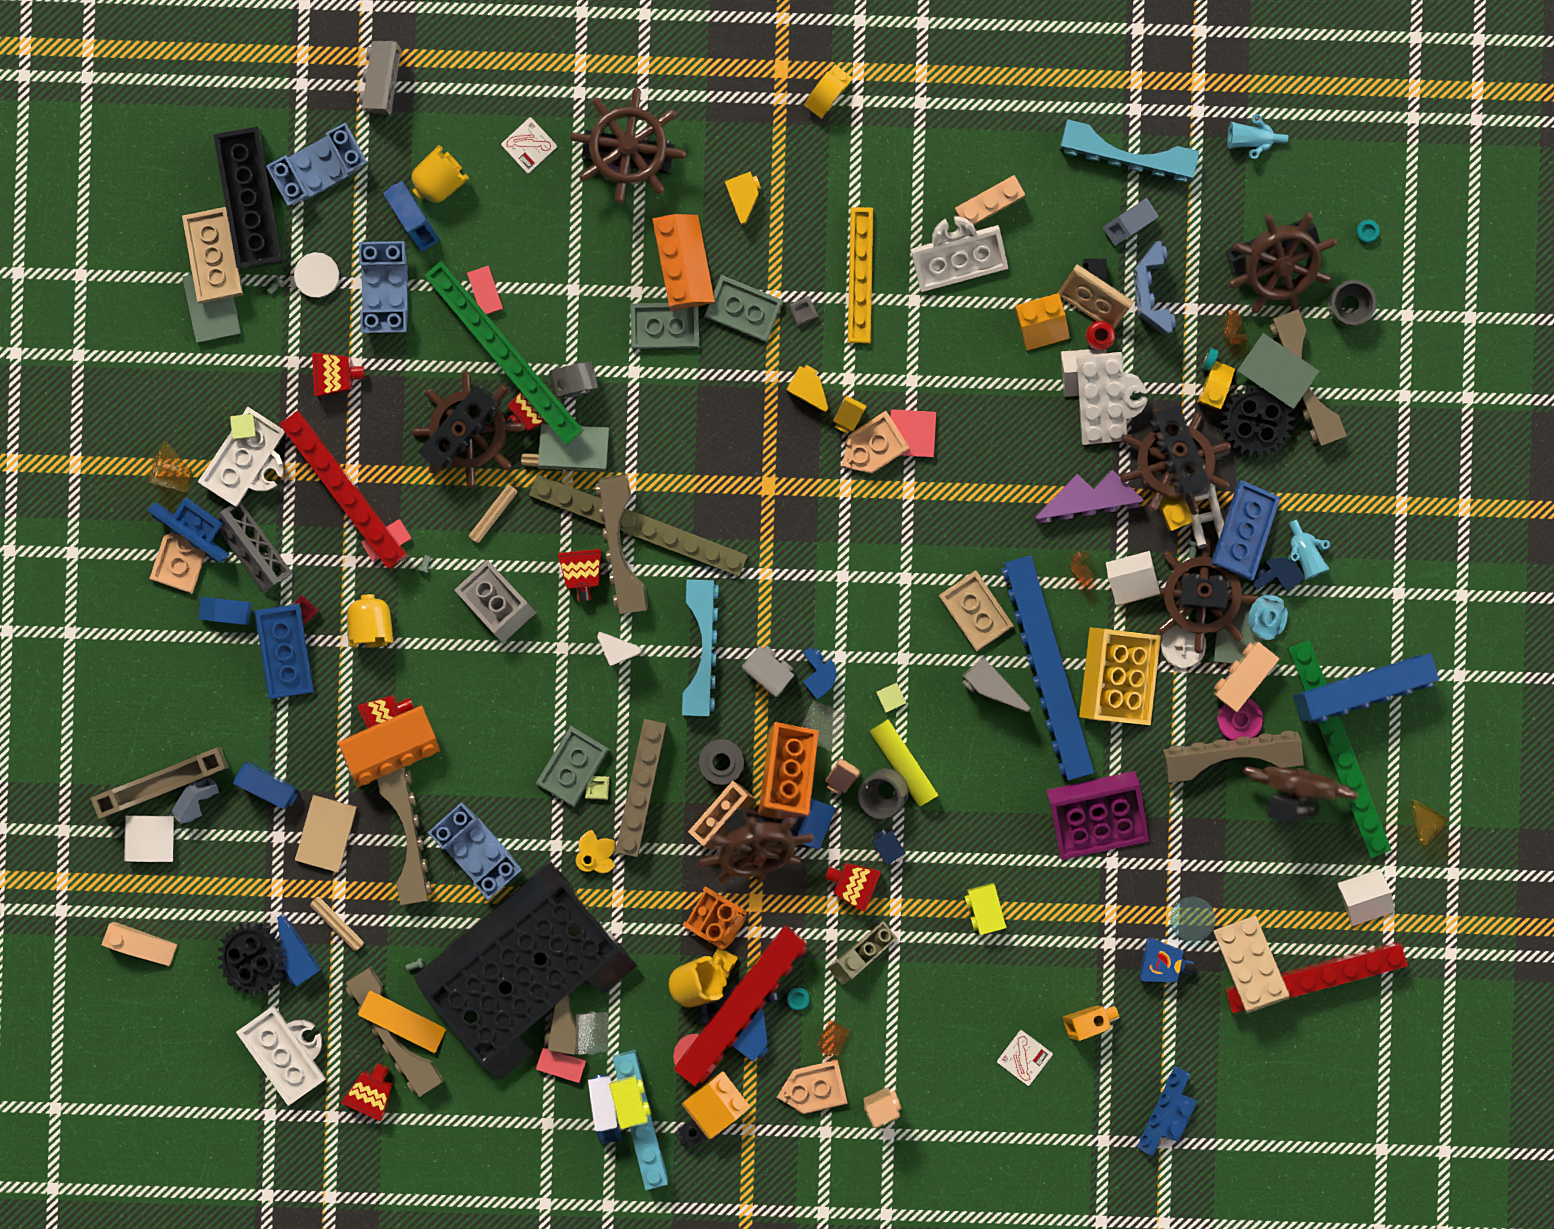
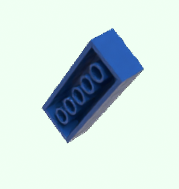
M1424 654L1295 694L1293 699L1300 721L1308 720L1309 724L1319 723L1328 720L1327 715L1330 717L1341 716L1349 713V708L1351 710H1359L1369 707V702L1373 704L1391 700L1390 695L1396 697L1412 693L1411 688L1413 690H1422L1432 687L1433 681L1439 680L1432 654Z

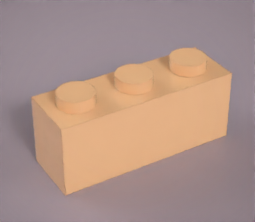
M1015 175L957 206L954 212L957 217L967 219L974 226L1024 198L1025 193Z
M1250 642L1242 652L1244 657L1240 662L1236 660L1228 669L1230 674L1225 680L1221 678L1214 687L1216 691L1213 695L1235 712L1241 708L1279 660L1277 656L1259 642L1254 644Z
M732 781L688 832L704 847L713 851L717 844L711 842V836L719 835L725 837L727 835L725 820L741 807L749 809L756 799L742 785Z
M888 1087L864 1098L865 1109L874 1128L899 1117L900 1101L895 1091L890 1092Z

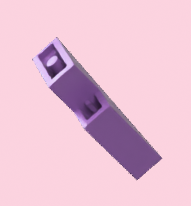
M1113 470L1094 489L1076 474L1037 514L1035 519L1038 520L1039 524L1051 522V517L1060 516V520L1074 518L1073 513L1082 512V516L1096 514L1095 510L1103 508L1105 513L1118 511V506L1127 505V509L1140 507V502L1143 499L1126 482H1122L1120 476Z

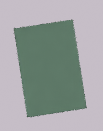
M193 275L182 276L196 343L241 334L234 297L199 304L196 298Z
M721 275L713 293L715 303L708 305L704 317L767 343L784 300Z
M669 303L630 304L631 349L699 348L698 306L670 311Z
M1264 333L1237 370L1293 409L1320 372Z
M541 424L538 469L606 472L609 428L581 426L584 432L570 444L566 445L550 425Z
M1227 602L1226 610L1222 611L1224 614L1229 610L1231 603ZM1241 603L1237 615L1232 620V623L1243 635L1241 641H1236L1225 628L1216 632L1214 662L1234 663L1236 660L1240 662L1244 657L1242 652L1250 642L1252 644L1255 642L1261 644L1262 639L1254 636L1249 628L1248 617L1253 604Z
M570 726L536 784L575 807L610 749L575 727Z

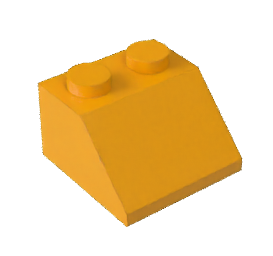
M1059 293L1014 307L1026 351L1070 339Z
M723 1071L709 1079L682 1103L683 1107L709 1140L750 1108L749 1104Z

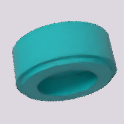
M1364 220L1356 228L1357 238L1364 243L1373 242L1380 233L1378 224L1372 220Z
M1210 347L1203 360L1202 369L1207 371L1212 369L1219 353L1218 350Z
M802 987L792 988L787 995L788 1005L794 1010L806 1008L809 1004L808 992Z

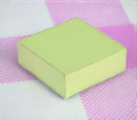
M253 414L230 416L233 440L256 437Z
M897 682L876 692L885 712L906 703Z
M593 776L586 787L585 798L608 800L609 777Z

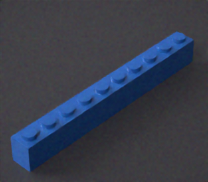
M1032 556L1004 563L1005 568H1001L1004 580L1009 581L1011 589L1008 590V595L1011 603L1015 602L1017 611L1014 612L1017 625L1022 624L1024 633H1020L1023 646H1028L1030 652L1029 655H1026L1029 667H1034L1036 676L1033 677L1036 690L1040 689L1043 698H1039L1042 711H1047L1049 719L1045 720L1048 732H1053L1055 741L1052 742L1055 755L1059 754L1062 762L1058 763L1061 777L1066 776L1067 780L1094 773Z

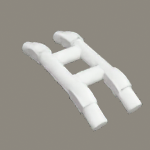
M1211 484L1208 494L1195 497V501L1208 499L1211 512L1192 515L1187 505L1188 513L1192 520L1193 534L1199 549L1207 546L1201 523L1214 520L1219 538L1224 526L1215 485Z

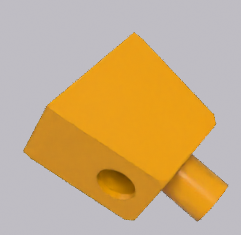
M1093 1006L1063 1016L1062 1019L1068 1037L1080 1041L1111 1029L1109 1022L1119 1019V1014L1115 1006L1107 1009L1102 1006Z

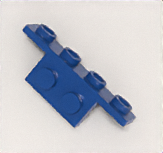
M188 498L183 499L174 514L158 503L148 508L147 511L152 514L155 520L167 524L173 533L184 536L189 540L190 545L205 551L211 560L223 562L228 558L229 553L212 542L223 523Z
M1174 1066L1169 1075L1164 1090L1137 1146L1149 1155L1154 1154L1162 1136L1179 1142L1197 1103L1193 1098L1182 1094L1190 1074L1177 1066Z

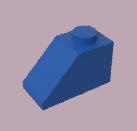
M762 1008L752 1016L749 1025L739 1033L737 1040L732 1045L753 1062L756 1058L760 1060L768 1050L765 1047L767 1045V1035Z

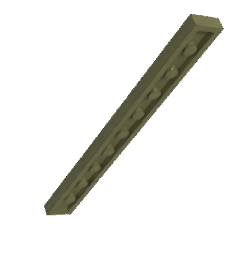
M537 474L529 496L605 524V519L601 520L599 507L602 506V499ZM624 509L620 531L740 576L748 555L629 509Z

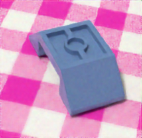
M346 122L327 132V136L290 157L285 155L266 166L288 206L312 198L350 177L368 163Z
M359 242V265L362 271L361 333L406 332L408 320V271L405 242Z
M1157 241L1133 270L1138 316L1162 335H1168L1172 332L1173 327H1175L1174 314H1170V309L1151 311L1152 307L1155 306L1153 293L1149 294V285L1152 284L1151 272L1146 271V269L1160 268L1165 260H1167L1166 247L1162 246L1161 241Z
M462 802L428 832L442 849L445 848L474 881L473 884L487 900L522 870L503 844Z

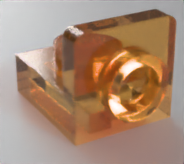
M1229 310L1226 313L1223 338L1229 339L1228 343L1242 345V341H1247L1249 335L1236 334V330H1240L1241 317H1238L1239 311Z
M1079 551L1070 557L1072 562L1068 566L1081 586L1085 587L1092 582L1090 579L1092 573L1086 565L1082 566L1080 562L1091 555L1089 552L1083 554L1082 551Z
M830 1019L817 1042V1045L820 1046L819 1051L830 1057L832 1054L837 1056L850 1030Z

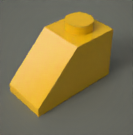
M751 172L725 181L741 226L746 224L759 196L757 190L761 189L757 176L752 177Z
M1215 361L1208 373L1197 403L1217 411L1220 410L1230 388L1235 368Z
M807 365L804 368L799 366L786 391L826 413L828 406L820 377L816 375L818 371Z
M846 395L833 420L836 423L835 428L846 434L848 431L853 432L866 406Z
M1171 481L1170 487H1174L1173 481ZM1162 499L1159 510L1168 531L1192 522L1184 501Z

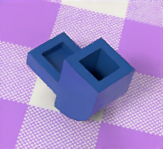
M809 647L803 654L815 667L816 671L803 682L812 694L819 699L833 686L836 679V668L831 659L823 664L821 662L824 659L817 648L812 651Z

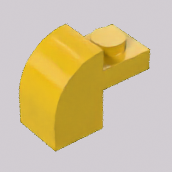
M834 65L814 88L804 106L822 119L853 78Z

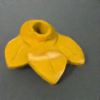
M593 830L586 832L579 841L580 852L575 860L577 867L584 872L595 870L599 873H607L611 871L615 864L609 857L615 849V841L608 838L597 840ZM585 856L590 857V864L584 863L583 859Z

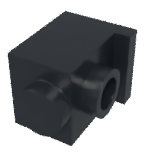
M1084 258L1082 265H1087L1085 270L1106 283L1107 259Z
M692 1117L677 1128L679 1134L676 1136L683 1146L688 1144L691 1148L706 1137ZM696 1129L697 1135L690 1136L688 1131Z

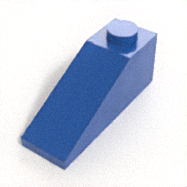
M283 913L277 917L279 936L283 940L281 948H286L282 952V956L287 957V960L283 961V964L287 967L284 975L290 984L294 983L298 986L320 971L321 967Z

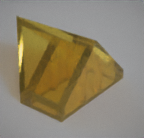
M166 440L154 459L148 482L187 492L192 470L185 465Z
M1410 800L1419 845H1428L1449 819L1417 800Z

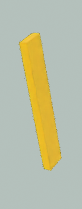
M850 208L848 343H870L873 208Z

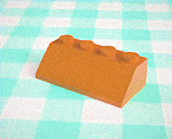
M673 214L653 218L670 311L715 303L698 215Z
M422 705L338 742L356 787L368 784L377 778L389 775L393 771L409 766L440 751Z
M778 722L773 724L768 734L758 815L777 819L809 815L818 730Z

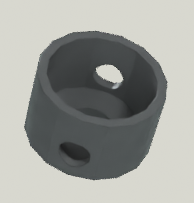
M1350 280L1333 289L1328 298L1327 306L1330 316L1336 323L1341 326L1354 327L1363 324L1371 318L1375 312L1377 301L1375 293L1369 285L1362 281ZM1347 296H1352L1358 301V309L1351 314L1344 312L1341 306L1342 300Z
M593 362L568 365L549 371L556 398L577 397L599 389Z
M728 739L711 741L700 754L699 766L701 773L714 784L724 785L731 783L739 777L743 770L744 756L742 750L736 743ZM719 753H724L730 758V766L724 771L715 769L712 763L714 756Z
M883 768L876 770L863 781L859 788L858 799L860 806L867 814L874 818L884 819L891 817L903 807L908 799L909 789L906 780L900 773L893 769ZM889 782L894 786L895 794L893 797L886 798L882 796L879 790L881 783Z

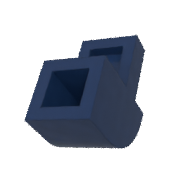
M1271 558L1264 561L1268 570L1265 571L1263 568L1258 571L1254 580L1250 583L1255 590H1259L1275 578L1282 589L1288 591L1304 580L1305 576L1291 560Z

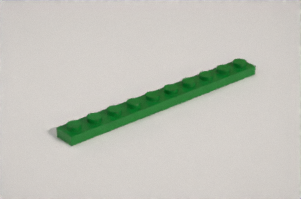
M440 261L424 276L561 440L568 445L583 433L584 430L446 265Z
M1310 640L1288 648L1304 691L1327 684ZM1327 715L1328 720L1319 722L1317 725L1340 784L1349 786L1352 791L1358 794L1356 800L1347 799L1369 858L1391 851L1392 849L1340 716L1330 717Z

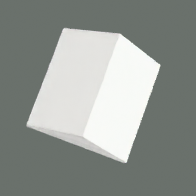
M1088 349L1061 352L1064 397L1079 396L1076 356L1107 353L1106 350L1096 351Z
M1150 551L1106 562L1108 579L1117 606L1161 594Z
M603 632L598 633L597 637L610 666L642 653L643 648Z
M1381 869L1337 883L1351 926L1395 912L1392 893Z

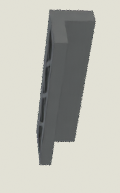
M241 502L237 507L231 505L215 516L217 520L223 523L219 533L263 593L268 592L277 583L292 574L290 568ZM237 509L242 516L241 521L234 519L230 512ZM245 528L254 532L255 539L248 538L245 534ZM259 546L268 551V557L262 556L259 553ZM272 564L279 566L283 574L277 577L272 570Z

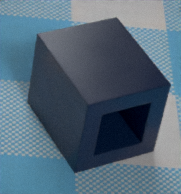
M884 828L874 835L876 839L872 842L886 865L906 854L891 829L887 831Z

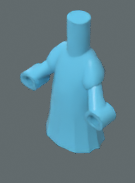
M1258 114L1253 115L1251 118L1252 123L1257 124L1258 127L1238 124L1232 121L1229 124L1228 148L1257 147L1255 150L1249 151V158L1251 159L1258 158L1259 154L1262 151L1268 150L1273 143L1287 144L1288 135L1274 134L1271 127L1264 124L1261 116Z
M1297 520L1290 522L1289 525L1294 537L1291 540L1292 552L1288 559L1292 562H1296L1299 559L1305 580L1328 571L1329 567L1315 546H1319L1320 550H1326L1330 547L1329 541L1315 539L1313 535L1303 533Z

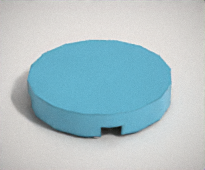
M1263 595L1253 603L1249 612L1248 623L1254 636L1263 640H1272L1276 638L1274 636L1284 630L1288 612L1281 598L1274 595Z

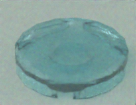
M1194 896L1182 898L1176 902L1171 911V928L1177 936L1186 941L1195 942L1203 940L1214 928V910L1202 898Z

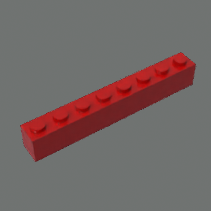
M296 411L282 421L279 425L388 569H393L409 555L303 414Z
M786 924L782 927L676 1063L674 1070L694 1086L698 1082L703 1083L710 1074L707 1071L712 1064L716 1066L724 1056L721 1052L726 1046L730 1048L738 1038L735 1034L739 1029L744 1030L752 1019L749 1016L753 1011L759 1012L765 1004L763 999L767 993L772 995L779 986L777 981L781 975L786 977L793 968L791 965L792 961L796 957L800 959L807 950L805 947L806 940Z
M1395 942L1280 974L1288 991L1289 998L1403 968L1408 965L1402 944ZM1236 987L1224 988L1229 1010L1232 1013L1245 1010Z

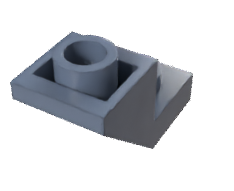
M1146 198L1104 225L1103 229L1115 246L1159 216Z
M207 776L186 786L172 809L173 816L180 824L191 822L195 818L202 816L198 800L208 799L212 795L219 793L217 784Z

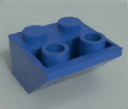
M811 798L809 815L794 818L796 822L789 829L793 837L811 833L814 835V840L804 845L820 850L836 807Z

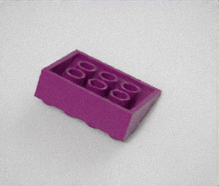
M1135 771L1046 790L1061 860L1149 841L1140 784Z

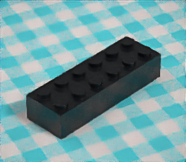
M257 126L213 134L236 268L243 271L285 263L270 175L266 167L268 164L262 130Z

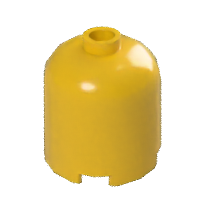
M440 145L412 171L411 175L412 183L415 186V189H413L415 195L420 200L425 198L432 203L442 202L469 180L467 174L462 176L460 173L462 167L448 152L445 154L441 152L443 148Z
M368 594L361 595V600L350 604L347 610L349 647L357 648V644L366 643V648L387 646V643L393 644L391 614L389 606L385 601L375 599L374 595Z
M703 956L673 970L669 978V991L676 1003L683 1007H695L709 1003L723 996L721 993L723 987L726 986L725 973L721 965H716L712 961V957Z

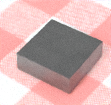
M809 296L789 305L797 326L818 317Z

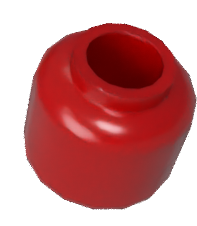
M1105 321L1092 323L1085 332L1087 345L1096 351L1108 349L1115 340L1114 328Z

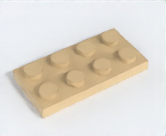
M226 207L183 215L197 302L201 304L243 295L240 274L235 263Z
M1256 916L1213 930L1246 1014L1289 999L1288 991Z

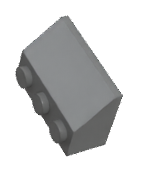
M372 41V46L367 48L366 60H369L368 69H364L362 82L366 84L364 92L361 91L359 96V105H362V109L365 112L391 116L401 48L397 42Z

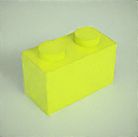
M990 883L968 889V895L965 896L968 909H973L974 917L971 918L974 931L978 930L979 934L983 935L1005 929L1006 924L995 884Z
M634 1075L610 1082L609 1088L620 1128L623 1129L647 1122V1116L651 1115L648 1102H643L641 1095L645 1093L642 1080H637V1076Z

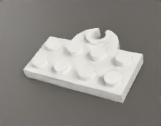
M954 217L958 229L955 232H947L949 225L946 219L941 221L933 232L931 244L911 249L921 292L1008 269L999 226L976 231L973 224L967 219Z
M1122 352L1076 356L1082 445L1122 441V437L1127 435L1126 419L1135 417L1142 412L1147 403L1146 397L1132 400L1130 395L1134 391L1147 392L1145 385L1138 376L1123 372Z
M249 407L246 408L243 415H254L256 437L233 440L231 431L198 481V483L235 507L238 506L248 489L257 492H267L278 486L274 481L269 482L265 480L264 475L267 470H275L278 477L281 478L284 475L283 462L274 450L286 434L285 431Z
M272 1006L236 1033L289 1106L326 1079L313 1061L319 1055L322 1048L321 1033L315 1035L312 1042L305 1041L303 1032L305 1030H312L315 1025L306 1020H294L286 1023L276 1007Z

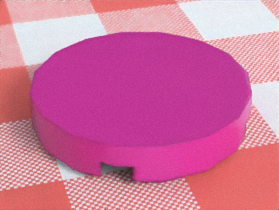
M1247 699L1237 712L1223 704L1217 717L1219 729L1230 740H1236L1239 737L1254 738L1261 730L1263 724L1262 711L1251 699Z

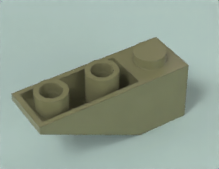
M882 921L828 966V969L841 984H844L853 979L891 945L897 937L886 923Z

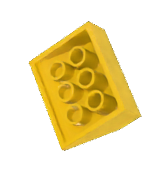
M1090 627L1079 717L1151 725L1161 636Z

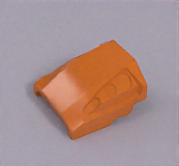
M705 886L701 898L688 920L684 921L683 926L717 947L725 949L733 942L742 927L747 910Z

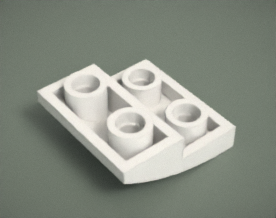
M125 816L124 861L173 862L174 817Z

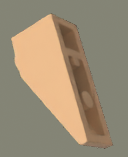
M839 757L825 780L829 783L827 788L837 794L840 791L845 793L860 773L859 769Z
M117 922L109 924L102 945L167 966H170L178 945Z

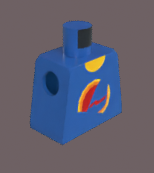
M1147 937L1139 979L1141 981L1177 982L1179 973L1192 975L1194 962L1182 959V949Z

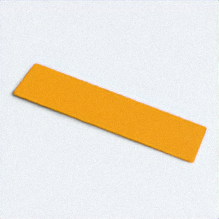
M372 991L368 992L358 1013L359 1016L433 1053L436 1052L446 1031V1028Z

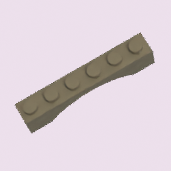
M1299 309L1270 320L1272 325H1269L1272 337H1277L1280 345L1302 359L1301 353L1306 327ZM1309 387L1300 401L1304 408L1301 410L1302 417L1305 422H1309L1312 429L1309 431L1312 442L1317 443L1319 447L1346 437L1347 435L1339 415L1322 404Z
M628 474L602 477L599 479V484H596L597 497L602 499V506L599 507L601 520L605 519L606 528L603 529L604 541L609 544V551H606L608 564H612L613 573H610L611 586H615L616 595H613L614 607L619 609V614L645 611L648 608L645 584L635 576L628 566L620 543L621 518L625 506L631 498Z
M644 719L615 851L617 853L636 857L639 855L667 723Z
M1284 731L1278 735L1261 734L1255 738L1239 737L1232 741L1216 740L1214 743L1209 744L1198 742L1187 747L1175 745L1163 750L1165 773L1169 783L1192 780L1208 766L1234 757L1259 758L1282 768L1303 765L1302 741L1298 732Z
M217 747L138 780L91 797V801L98 818H104L227 769L229 766L222 748Z
M402 767L389 775H384L377 779L380 794L397 811L406 833V861L402 874L396 883L400 905L427 901L429 895L432 894L430 881L426 882L425 878L428 866L426 859H422L421 856L424 844L422 837H418L417 834L420 822L418 815H414L413 806H416L414 792L410 793L409 784L412 783L410 770L406 771V768Z
M573 923L570 925L569 932L571 935L579 936L582 929L579 924ZM567 995L555 1005V1009L552 1008L550 1010L548 1021L552 1022L551 1031L547 1030L545 1044H549V1051L574 1055L579 1028L574 1021L570 1009L569 995Z
M371 966L346 982L348 986L346 987L347 993L352 999L356 998L360 1004L358 1007L359 1011L369 991L382 996L383 984ZM371 1022L370 1028L376 1037L380 1036L385 1043L382 1045L388 1056L392 1055L397 1062L395 1063L396 1069L401 1075L405 1074L409 1080L407 1085L413 1094L417 1093L420 1097L443 1082L444 1078L432 1060L411 1052L400 1043L391 1031Z

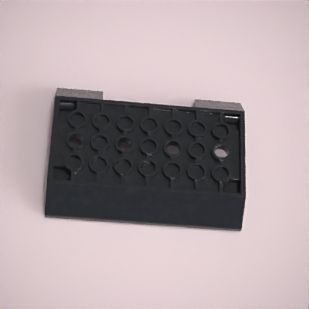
M552 861L413 976L424 997L482 1067L499 1081L534 1053L521 1034L585 980H588L598 991L605 994L638 966L612 933L604 929L580 900V895ZM577 923L581 926L582 931L579 936L570 934L569 927L571 924ZM542 952L546 955L547 961L544 965H539L535 962L534 957L536 953ZM507 981L512 985V991L509 994L501 992V982ZM469 1010H473L477 1014V1020L474 1023L468 1022L465 1018V1014Z

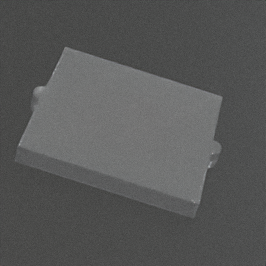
M813 700L801 727L818 730L817 745L831 751L847 715L834 710L831 705L826 706Z
M589 1011V1013L576 1014V1054L589 1053L590 1055H595L598 1052H608V1012L595 1013V1011Z

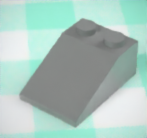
M488 560L455 589L456 593L502 643L536 613Z
M767 645L764 648L759 646L742 668L777 697L794 676L791 673L794 668L784 660L781 663L774 658L776 653Z
M982 657L962 675L965 678L963 684L972 693L976 690L978 693L1022 710L1028 711L1030 709L985 658Z

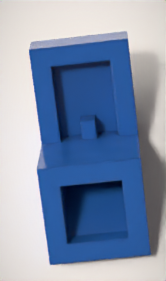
M201 597L198 619L249 625L251 602Z

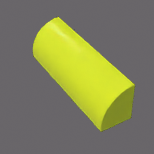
M888 719L869 731L894 770L900 773L906 780L909 793L919 807L938 796Z

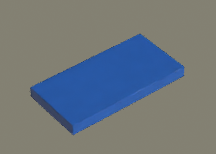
M1238 481L1211 564L1249 581L1254 580L1280 497L1245 481Z
M300 604L254 610L268 698L275 699L314 692Z

